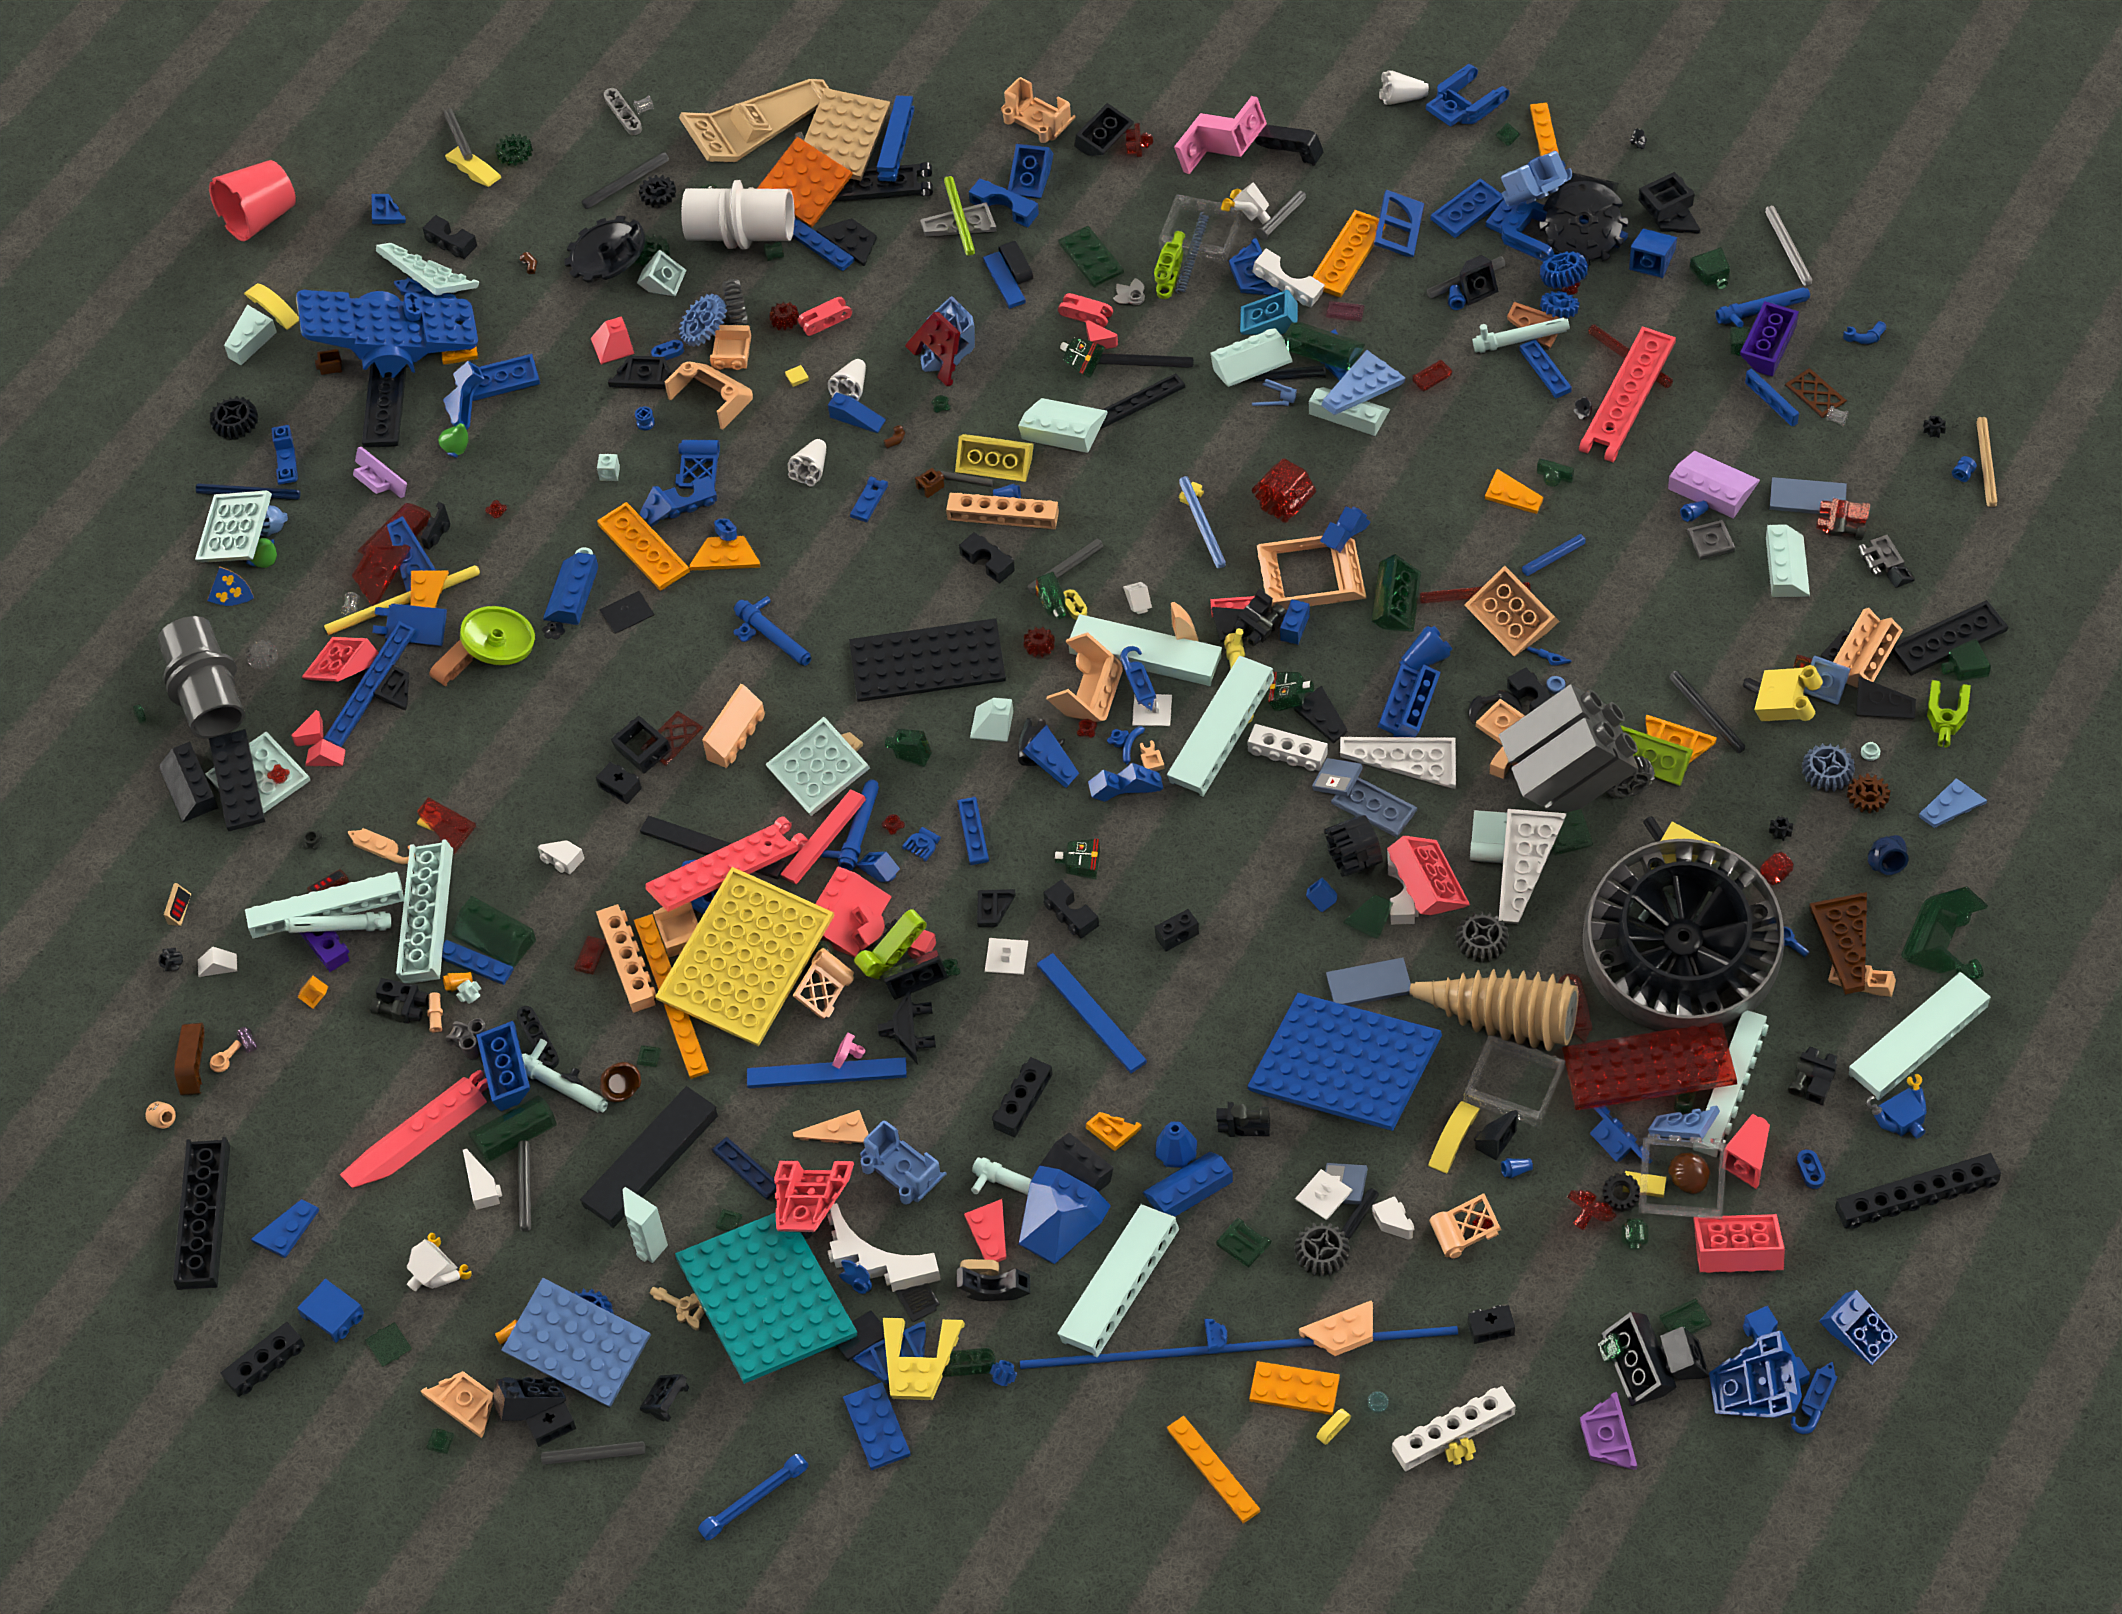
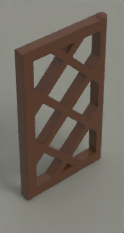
M1810 368L1785 383L1786 387L1822 418L1847 401ZM1809 373L1815 378V381L1804 380V376ZM1795 382L1801 383V390H1796L1792 384ZM1804 383L1815 384V390H1804ZM1822 384L1828 389V392L1817 391V385ZM1803 393L1814 394V401H1809L1803 396ZM1817 394L1828 395V402H1817ZM1836 396L1840 401L1830 403V397ZM1816 405H1825L1827 410L1821 412Z

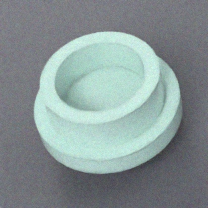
M1868 742L1861 748V756L1866 760L1874 761L1880 756V748L1876 743Z

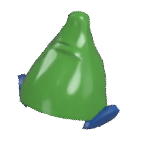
M462 423L444 430L438 438L439 445L449 456L457 458L458 455L464 453L467 447L468 432Z
M259 538L253 559L247 560L246 563L261 568L273 565L277 558L274 539Z

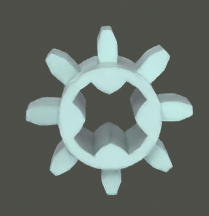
M468 979L457 987L459 993L456 996L461 1002L467 1001L470 1004L480 997L478 991L481 987L476 981L471 983Z

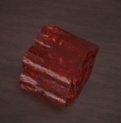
M1281 459L1252 488V493L1255 494L1258 500H1261L1259 504L1263 511H1268L1270 515L1274 513L1277 519L1284 516L1281 521L1286 523L1316 493V488L1303 468L1298 467L1287 459Z

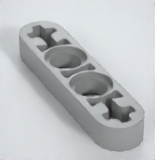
M615 88L605 90V102L630 135L641 133V122L619 91ZM617 105H623L620 109L615 108ZM626 115L631 116L629 119H623Z

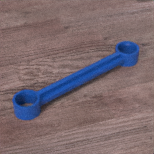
M801 1454L793 1455L785 1462L782 1469L716 1517L711 1516L705 1519L699 1525L698 1531L707 1541L711 1540L722 1531L726 1524L791 1477L796 1478L808 1468V1463Z

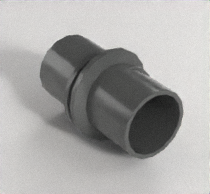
M190 616L180 618L165 626L159 633L157 641L167 665L163 675L166 692L172 702L182 706L193 735L209 739L228 734L238 728L244 721L245 712L235 688L234 676L237 671V665L233 657L221 652L209 620L203 617Z

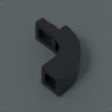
M962 1266L957 1269V1288L966 1291L967 1298L977 1301L1015 1300L1030 1294V1275L1015 1268L1001 1275L989 1276L976 1273Z

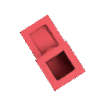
M864 902L852 911L862 926L851 935L861 951L876 942L882 936L885 928L882 915L880 914L875 918L871 908L866 906Z

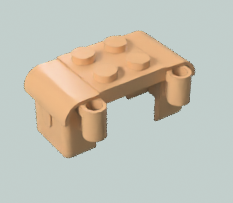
M1021 77L1004 93L1005 104L1001 107L1004 123L1009 125L1015 122L1038 134L1041 143L1055 140L1076 118L1075 115L1071 117L1070 103L1060 97H1057L1058 109L1036 97L1033 99L1032 83Z

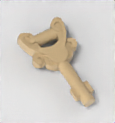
M652 1287L650 1294L653 1295L655 1300L659 1302L663 1300L677 1307V1320L680 1323L687 1321L693 1329H700L699 1321L705 1311L695 1293L691 1294L690 1297L686 1296L678 1299L668 1294L667 1290L661 1287L659 1289ZM699 1307L693 1317L690 1316L691 1310Z

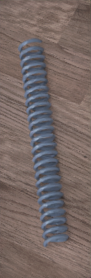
M1204 212L1200 213V219H1198L1185 264L1178 280L1179 283L1175 290L1177 293H1179L1177 290L1186 292L1184 289H1187L1186 286L1190 279L1188 276H1191L1189 273H1192L1191 270H1193L1192 267L1195 263L1193 260H1196L1194 257H1197L1196 254H1198L1197 251L1200 247L1198 244H1201L1199 241H1202L1201 238L1204 235L1205 229L1203 228H1206L1204 225H1207L1206 222L1209 219L1208 216L1202 215Z

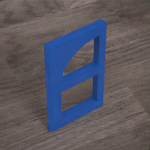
M1386 190L1382 201L1374 245L1404 256L1414 257L1424 203ZM1389 200L1405 210L1409 216L1410 223L1386 215ZM1384 223L1409 232L1406 247L1381 238Z

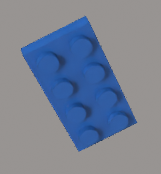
M1480 178L1431 214V220L1456 238L1497 208L1504 197Z
M529 354L481 366L480 370L485 380L475 390L472 401L540 384L533 355Z
M882 1382L843 1396L871 1470L911 1456Z

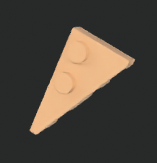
M859 1110L793 1132L794 1139L806 1141L813 1139L821 1140V1142H844L846 1144H852V1142L864 1143V1139L869 1135Z

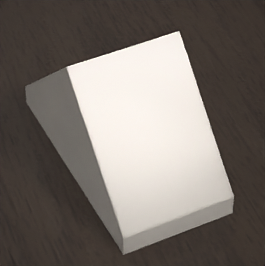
M212 947L198 959V977L237 971V954Z

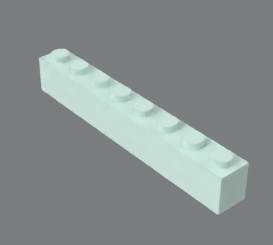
M398 872L374 878L370 877L358 882H350L337 887H330L317 892H310L301 896H293L281 901H273L261 906H254L245 909L250 934L252 938L285 931L284 920H287L289 917L350 915L405 900Z
M1748 1010L1742 1013L1706 1108L1707 1111L1710 1110L1711 1106H1718L1720 1112L1702 1140H1694L1693 1150L1717 1157L1719 1151L1723 1152L1726 1140H1723L1725 1134L1729 1135L1732 1128V1123L1729 1122L1731 1118L1735 1119L1737 1115V1101H1742L1745 1090H1742L1743 1085H1748L1751 1076L1748 1071L1750 1068L1754 1069L1757 1060L1754 1057L1755 1052H1760L1763 1041H1760L1761 1036H1766L1769 1025L1766 1024L1767 1016Z

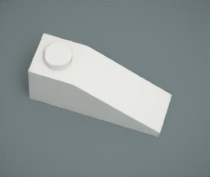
M464 1149L463 1153L476 1210L500 1204L499 1197L502 1196L500 1185H496L494 1178L467 1149Z

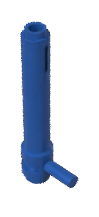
M1802 287L1741 304L1734 303L1729 305V307L1723 306L1716 310V319L1719 324L1733 322L1737 327L1741 328L1744 325L1741 319L1759 314L1764 301L1786 307L1807 301L1810 298V292L1808 288Z
M768 596L754 605L745 600H740L736 603L734 611L740 619L756 628L800 665L806 666L810 663L812 659L810 653L761 614L760 609L771 602Z
M868 780L864 784L861 794L865 796L866 801L855 813L846 843L843 844L841 851L825 850L821 854L823 858H838L839 867L849 871L856 867L858 857L860 856V846L879 790L877 781Z

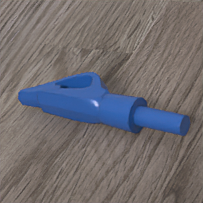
M1530 646L1527 651L1538 654V657L1548 659L1552 666L1571 663V660L1543 649L1538 650Z

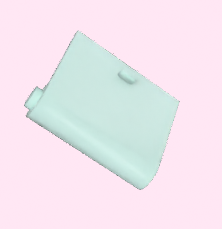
M1474 810L1470 861L1503 863L1507 813Z

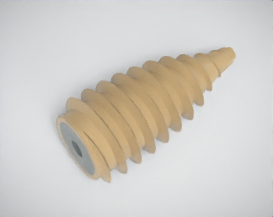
M1495 969L1492 970L1487 978H1482L1478 970L1474 978L1466 979L1463 972L1461 978L1456 980H1450L1448 977L1445 981L1433 980V982L1411 983L1409 994L1413 995L1414 998L1434 1005L1436 1009H1444L1448 1017H1452L1454 1014L1457 1015L1462 1026L1470 1020L1475 1032H1479L1483 1026H1486L1488 1036L1493 1037L1499 1030L1503 1041L1509 1040L1511 1035L1514 1034L1518 1045H1521L1526 1038H1529L1532 1048H1536L1541 1041H1544L1547 1051L1552 1050L1555 1044H1569L1575 1026L1578 1007V988L1570 984L1569 976L1566 977L1563 984L1556 983L1554 973L1548 982L1541 981L1539 972H1537L1533 980H1527L1524 970L1519 978L1512 979L1509 969L1504 978H1497Z

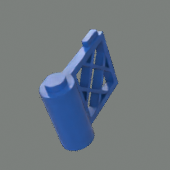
M682 440V443H679L678 452L682 454L680 474H676L675 484L679 485V488H693L692 482L683 483L688 475L694 478L693 481L708 475L715 488L720 452L719 440ZM686 461H694L696 463L690 469L685 466ZM706 461H713V465L708 469L702 465ZM700 467L704 472L696 477L692 472Z

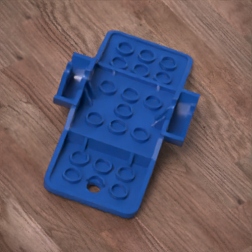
M311 290L298 291L296 296L300 329L304 338L349 348L359 359H362L363 370H367L375 362L382 377H385V373L391 372V376L394 378L406 364L409 365L411 372H415L413 362H417L428 353L472 349L478 344L472 305L466 299L420 297L422 306L421 318L413 321L406 318L403 301L397 296L384 291L370 292L355 299L349 298V293ZM456 321H462L463 324L459 325Z

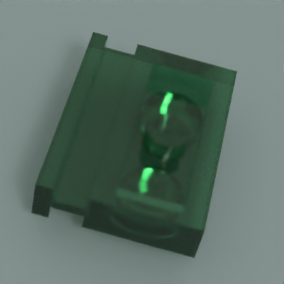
M1696 1298L1659 1316L1668 1332L1684 1327L1691 1334H1694L1710 1326L1712 1323L1702 1306L1698 1304Z

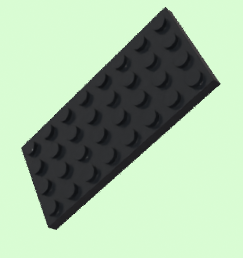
M996 618L849 639L857 702L1006 681Z

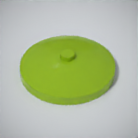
M487 606L470 612L464 618L460 629V640L467 652L476 659L494 665H510L522 661L531 653L535 633L529 621L518 612L505 607Z

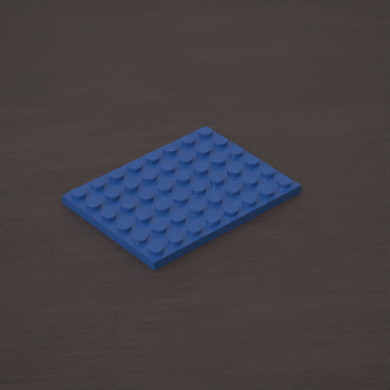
M1297 993L1247 1087L1248 1090L1261 1095L1393 1131L1442 1033L1438 1029Z

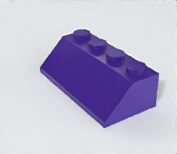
M1764 301L1740 352L1743 359L1756 372L1773 377L1797 326L1799 311Z

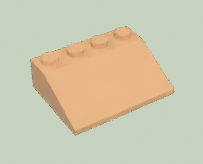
M1506 566L1498 571L1465 604L1473 615L1514 657L1547 634L1560 622Z

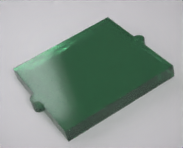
M395 1322L382 1330L378 1329L377 1333L365 1339L382 1367L395 1359L399 1360L400 1356L412 1350Z

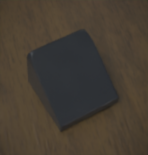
M1893 566L1886 574L1895 588L1915 581L1907 567Z

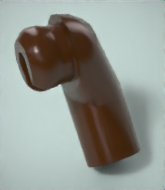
M524 252L520 256V261L528 264V274H535L537 260L531 253Z

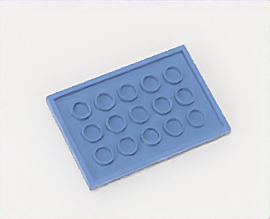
M542 1278L504 1344L502 1351L588 1397L611 1407L651 1334Z

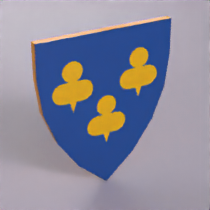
M219 567L207 601L224 606H233L248 602L254 596L250 587L239 575Z

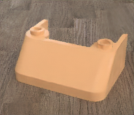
M685 362L665 381L669 400H672L693 378L720 392L722 398L726 400L717 410L719 425L722 430L753 399L750 388L707 364Z
M1088 632L1066 639V643L1078 653L1076 665L1084 674L1077 695L1067 689L1049 695L1046 699L1067 717L1093 722L1104 721L1108 716L1123 671L1122 663Z

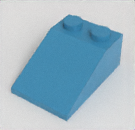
M1289 290L1241 306L1240 333L1242 335L1261 334L1268 329L1274 328L1280 334L1297 329L1298 302Z

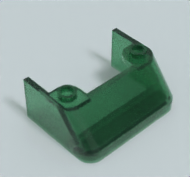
M1967 886L1929 897L1921 906L1901 953L1902 958L1908 963L1936 973L1962 968L1963 964L1947 948L1955 929L1967 925L1971 920L1973 912L1987 909L1988 905Z

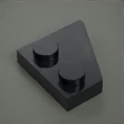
M393 665L375 690L374 697L406 711L409 672Z

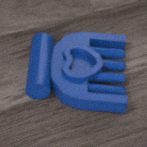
M921 827L919 833H915L908 838L902 845V849L905 850L907 848L909 851L916 844L911 853H914L918 848L915 855H919L924 850L920 854V858L923 857V860L926 862L935 851V843H938L941 837Z

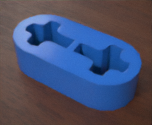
M406 293L403 301L405 316L409 320L417 321L421 318L422 313L420 297L415 293Z
M672 340L653 347L651 355L654 357H664L665 360H669L682 355L684 346L682 341Z
M722 518L714 522L715 532L722 540L731 541L737 538V528L729 519Z

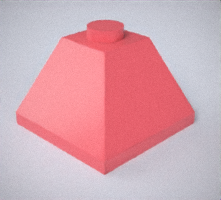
M622 316L605 321L591 337L601 364L634 354Z

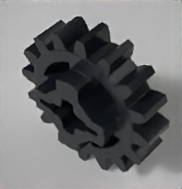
M655 175L654 178L649 176L648 181L643 180V185H639L641 201H645L646 206L651 204L652 208L655 205L660 208L661 204L667 206L666 202H672V198L676 197L675 193L677 191L674 181H670V177L665 179L664 175H661V177Z

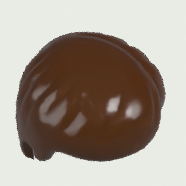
M628 1062L615 1063L608 1067L600 1077L602 1096L610 1102H622L632 1097L641 1086L639 1070Z
M1690 1152L1681 1153L1671 1160L1668 1168L1672 1182L1686 1193L1697 1194L1707 1186L1710 1169L1705 1160L1698 1154Z

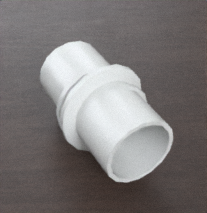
M734 180L732 189L688 188L684 191L681 212L683 233L687 241H724L728 249L736 248L737 245L741 249H748L752 241H791L795 214L794 199L790 189H754L753 187L743 189L741 180Z

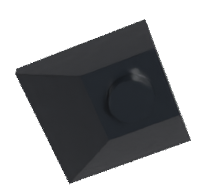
M1479 255L1466 261L1460 272V278L1468 306L1499 292L1491 260L1483 255Z
M1514 1109L1487 1124L1482 1131L1479 1130L1474 1138L1476 1142L1475 1149L1497 1160L1517 1131L1518 1111Z

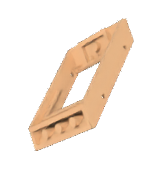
M1322 536L1259 544L1257 550L1264 581L1263 586L1265 592L1273 598L1272 607L1277 603L1284 609H1288L1291 599L1309 603V606L1366 599L1355 540L1350 538L1341 553L1331 549L1339 591L1287 598L1284 596L1277 554L1327 547L1320 542Z

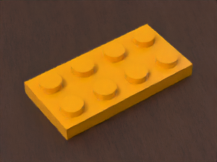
M1257 1361L1249 1401L1333 1415L1340 1374Z

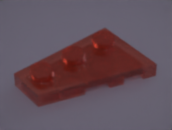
M429 797L417 811L419 817L431 830H434L441 841L447 840L453 848L454 854L476 827V823Z

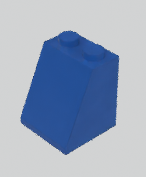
M1642 229L1631 246L1629 270L1663 278L1675 252L1677 237Z

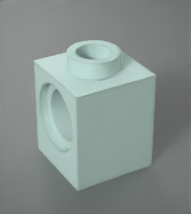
M599 454L597 471L600 481H618L620 465L617 454Z

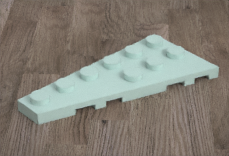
M393 243L376 245L377 253L401 269L402 272L408 274L413 280L419 282L423 287L430 290L434 295L456 293L457 291L477 288L479 285L477 280L469 281L463 274L451 273L452 269L431 260L426 262L422 260V256L408 254V250Z

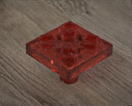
M1571 1190L1567 1196L1583 1208L1573 1222L1574 1225L1582 1230L1585 1229L1592 1216L1599 1221H1613L1617 1215L1612 1212L1613 1208L1610 1205L1597 1201V1196L1588 1190Z

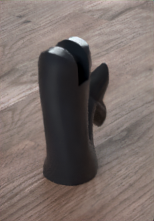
M1032 718L1026 719L1018 744V761L1021 765H1037L1023 750L1046 726L1045 720L1039 719L1037 726H1032ZM1065 739L1057 740L1061 747L1063 746Z

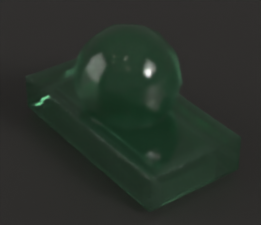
M1539 458L1537 474L1544 475L1543 479L1546 485L1554 487L1561 481L1572 483L1574 468Z

